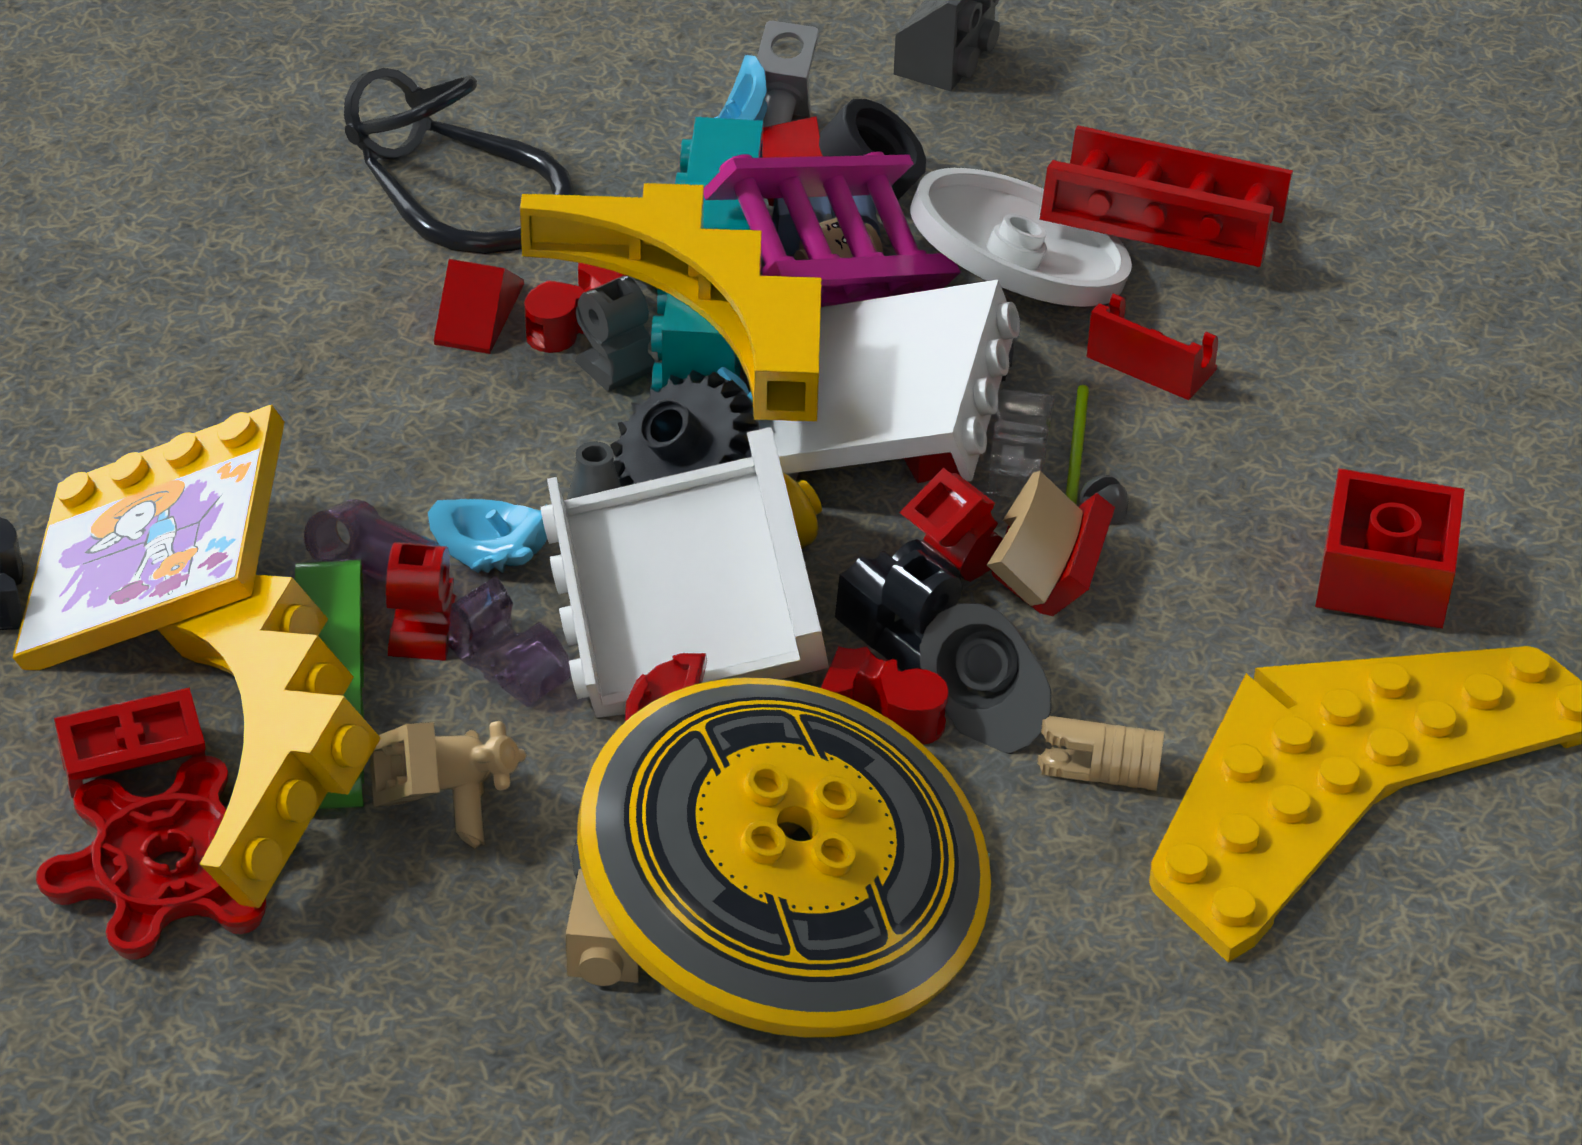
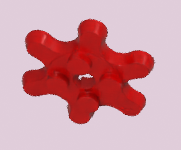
M197 756L182 763L177 770L176 779L172 786L164 793L150 797L132 795L118 782L111 779L101 778L81 785L73 797L74 808L87 825L97 830L96 838L91 845L82 851L57 855L47 859L36 872V882L40 891L54 904L69 905L89 899H102L114 903L116 909L114 915L107 923L106 937L109 945L121 957L128 960H138L151 954L156 947L162 930L174 920L200 915L212 918L233 934H246L255 930L260 925L267 908L266 898L260 908L239 905L200 865L227 810L219 799L228 782V770L224 762L212 756ZM177 851L186 855L176 862L177 869L170 870L168 864L153 861L157 856L166 852Z

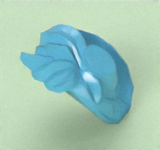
M745 55L727 102L719 116L714 118L763 121L768 107L765 100L767 93L766 75L764 68L755 56Z
M485 499L437 500L428 511L430 530L440 546H447L449 554L453 558L477 573L481 570L488 573L494 567L503 573L506 565H523L543 547L547 540L541 510Z

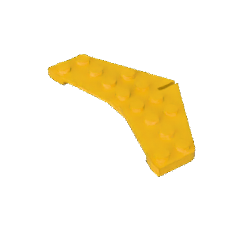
M1531 646L1255 668L1254 679L1247 673L1245 674L1152 859L1149 876L1150 887L1160 900L1229 963L1256 946L1273 926L1274 919L1377 802L1405 786L1561 744L1565 748L1581 745L1582 681L1550 655Z

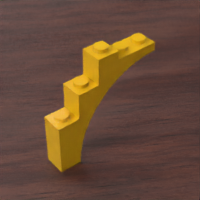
M644 183L643 197L522 194L520 204L522 256L584 263L633 277L665 291L705 318L725 338L735 352L748 378L753 397L754 420L817 422L821 278L761 276L762 231L704 229V185Z
M256 575L251 597L157 629L181 656L194 662L207 664L229 672L235 677L244 714V743L239 773L230 803L200 865L239 905L260 908L326 794L331 792L348 795L381 739L343 696L354 676L318 636L328 618L293 577Z

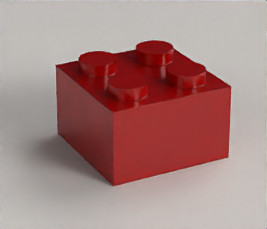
M1338 468L1315 607L1443 629L1456 573L1465 489Z

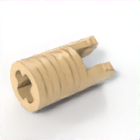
M1049 716L1042 720L1041 734L1044 735L1045 742L1051 743V746L1057 745L1059 748H1045V751L1038 755L1037 764L1040 765L1041 775L1157 790L1164 731Z

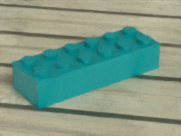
M695 117L692 139H682L680 172L676 174L675 184L704 185L705 187L720 172V166L728 159L742 154H749L752 158H763V121ZM704 197V229L750 230L738 199L705 200ZM658 289L657 313L663 314V316H653L651 351L658 352V360H661L662 363L654 362L652 387L661 389L667 386L670 375L684 379L688 377L692 370L708 376L714 371L718 373L717 370L721 367L727 368L740 378L741 363L725 338L691 307L665 291Z

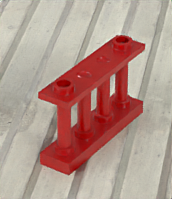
M1078 125L1075 129L1070 163L1052 160L1047 167L1039 220L1261 267L1265 258L1271 221L1282 223L1285 216L1293 170Z

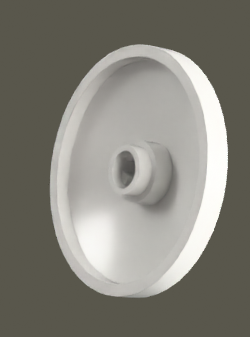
M970 168L935 170L920 180L910 205V213L915 226L927 241L947 258L986 281L999 279L1002 288L1030 298L1054 304L1079 307L1097 306L1099 303L1107 304L1110 302L1113 293L1116 295L1121 294L1131 272L1132 263L1130 255L1117 236L1039 220L1044 189L1013 177Z

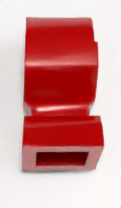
M578 263V286L548 280L533 288L524 302L527 343L532 348L547 353L561 352L570 348L575 343L577 334H584L576 317V307H578V301L582 293L627 275Z
M943 468L899 513L925 533L924 542L957 567L960 571V576L964 580L971 582L991 570L987 563L1003 540L1000 535L994 532L998 525V522L991 514L995 502L957 473L951 474Z
M393 543L387 568L386 607L396 610L390 629L388 656L446 661L457 618V596L452 593L454 578H449L450 555L447 546Z
M838 646L821 688L846 696L870 707L895 722L923 745L933 743L945 732V707L948 701L949 690L942 677L927 669L915 668L902 672L898 671L897 660L884 661L878 659L865 646L857 649Z

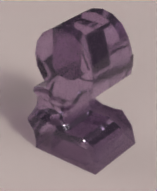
M495 576L451 604L448 646L469 667L478 668L489 682L496 677L502 689L527 707L570 679V660L557 637L542 623L538 622L521 633H517L512 629L511 612L513 602L507 589Z

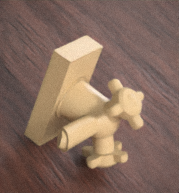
M501 721L491 722L489 727L490 739L486 744L480 741L479 734L474 730L467 731L465 735L435 736L434 722L405 724L380 734L381 739L370 756L374 807L405 804L440 793V790L452 789L456 833L464 842L475 849L481 844L485 845L481 795L484 793L483 782L493 774L494 785L497 790L509 788L510 773L514 772L519 762L525 760L526 752L523 749H519L511 737L506 736V727Z

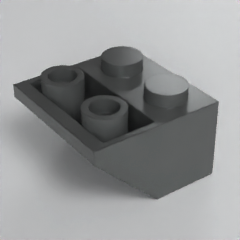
M924 0L895 35L893 75L947 91H952L962 77L971 78L983 51L991 52L997 43L1000 23L995 21V8L999 0Z

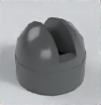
M1099 475L1084 484L1079 495L1078 506L1095 493H1098L1115 507L1110 525L1118 523L1125 518L1128 509V495L1125 487L1120 485L1117 479L1110 475Z

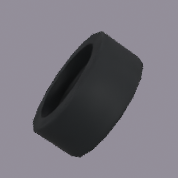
M852 99L820 132L819 147L823 156H864L871 152H883L884 155H910L914 165L892 185L897 200L926 172V156L920 141L912 129L897 114L880 103L868 99Z

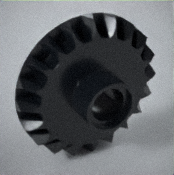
M692 370L688 377L684 379L670 375L667 386L661 389L649 386L650 397L642 404L631 403L633 415L628 421L618 423L621 433L620 439L610 444L615 455L614 465L621 487L752 457L747 432L759 430V420H754L753 402L750 397L733 380H726L715 371L705 376Z

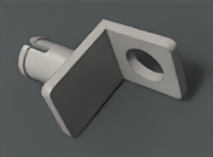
M768 21L766 23L757 59L764 68L766 75L767 93L765 100L768 107L763 119V127L791 122L793 114L810 116L809 73L819 38L818 28L779 21ZM784 37L798 39L803 45L801 53L793 58L778 57L774 54L772 47L776 41Z

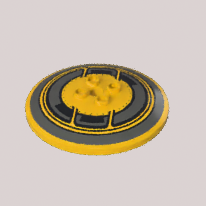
M733 678L695 684L665 695L632 715L615 731L594 762L581 797L577 823L580 866L594 905L611 934L645 972L669 991L693 1006L718 1018L750 1029L804 1038L838 1037L864 1033L900 1021L928 1004L952 982L973 953L985 926L991 893L990 861L981 827L964 792L941 762L906 730L870 707L820 687L771 678ZM785 822L798 824L808 832L811 839L807 841L790 839L785 836L778 824Z

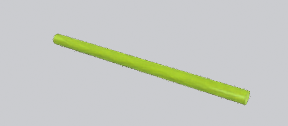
M1080 385L1077 388L1066 496L1076 505L1089 387L1086 385Z

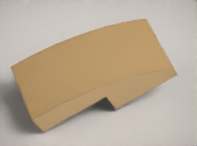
M1041 471L1033 472L1003 519L1010 526V529L987 563V566L1030 606L1045 603L1071 555L1079 533L1083 511Z

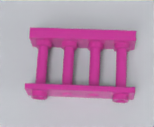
M871 152L864 156L752 158L749 154H742L725 161L719 168L720 172L704 187L705 200L738 199L750 230L762 231L761 257L765 266L761 270V276L821 278V307L940 289L948 285L961 273L958 265L944 254H927L925 250H919L892 188V185L914 165L910 155H884L883 152ZM871 195L896 255L884 256L882 252H876L852 196ZM808 197H828L853 257L840 258L838 254H832ZM764 199H784L809 260H795L794 257L786 255Z

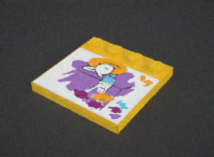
M272 404L249 413H236L217 425L195 433H182L168 443L141 453H128L114 463L87 473H74L58 483L12 657L23 670H42L252 596L285 421Z

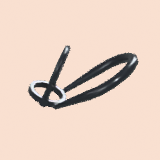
M381 68L361 74L350 85L344 99L345 134L351 143L363 150L366 165L402 218L425 240L450 250L481 254L522 249L521 226L514 229L479 232L457 229L435 220L377 161L379 158L394 159L410 154L422 142L427 130L537 171L549 182L553 195H576L568 171L548 152L521 141L433 121L429 117L474 91L477 87V80L473 76L457 78L422 89L399 70ZM375 79L391 81L400 87L405 93L407 104L412 109L396 115L361 122L359 117V100L367 85ZM413 124L408 139L395 149L382 147L369 137V134L391 131Z

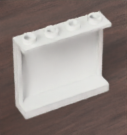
M999 279L821 307L817 422L759 420V430L772 427L783 473L796 481L799 472L951 452L961 477L966 481H972L979 455L983 454L986 450V431L991 414H995L998 409L997 393L1002 376L1007 375L1009 371V351L1013 338L1019 336L1020 320L1017 308L1013 302H1007Z
M772 427L747 432L752 457L581 497L563 500L557 477L547 479L552 504L542 506L541 514L549 544L559 542L561 551L560 555L550 557V563L558 594L568 593L571 606L559 608L567 645L578 644L580 658L569 661L572 681L578 699L590 697L596 718L624 715L626 701L636 680L642 674L647 675L657 665L673 660L672 656L679 653H706L707 665L702 683L733 678L783 679L829 668L822 631Z

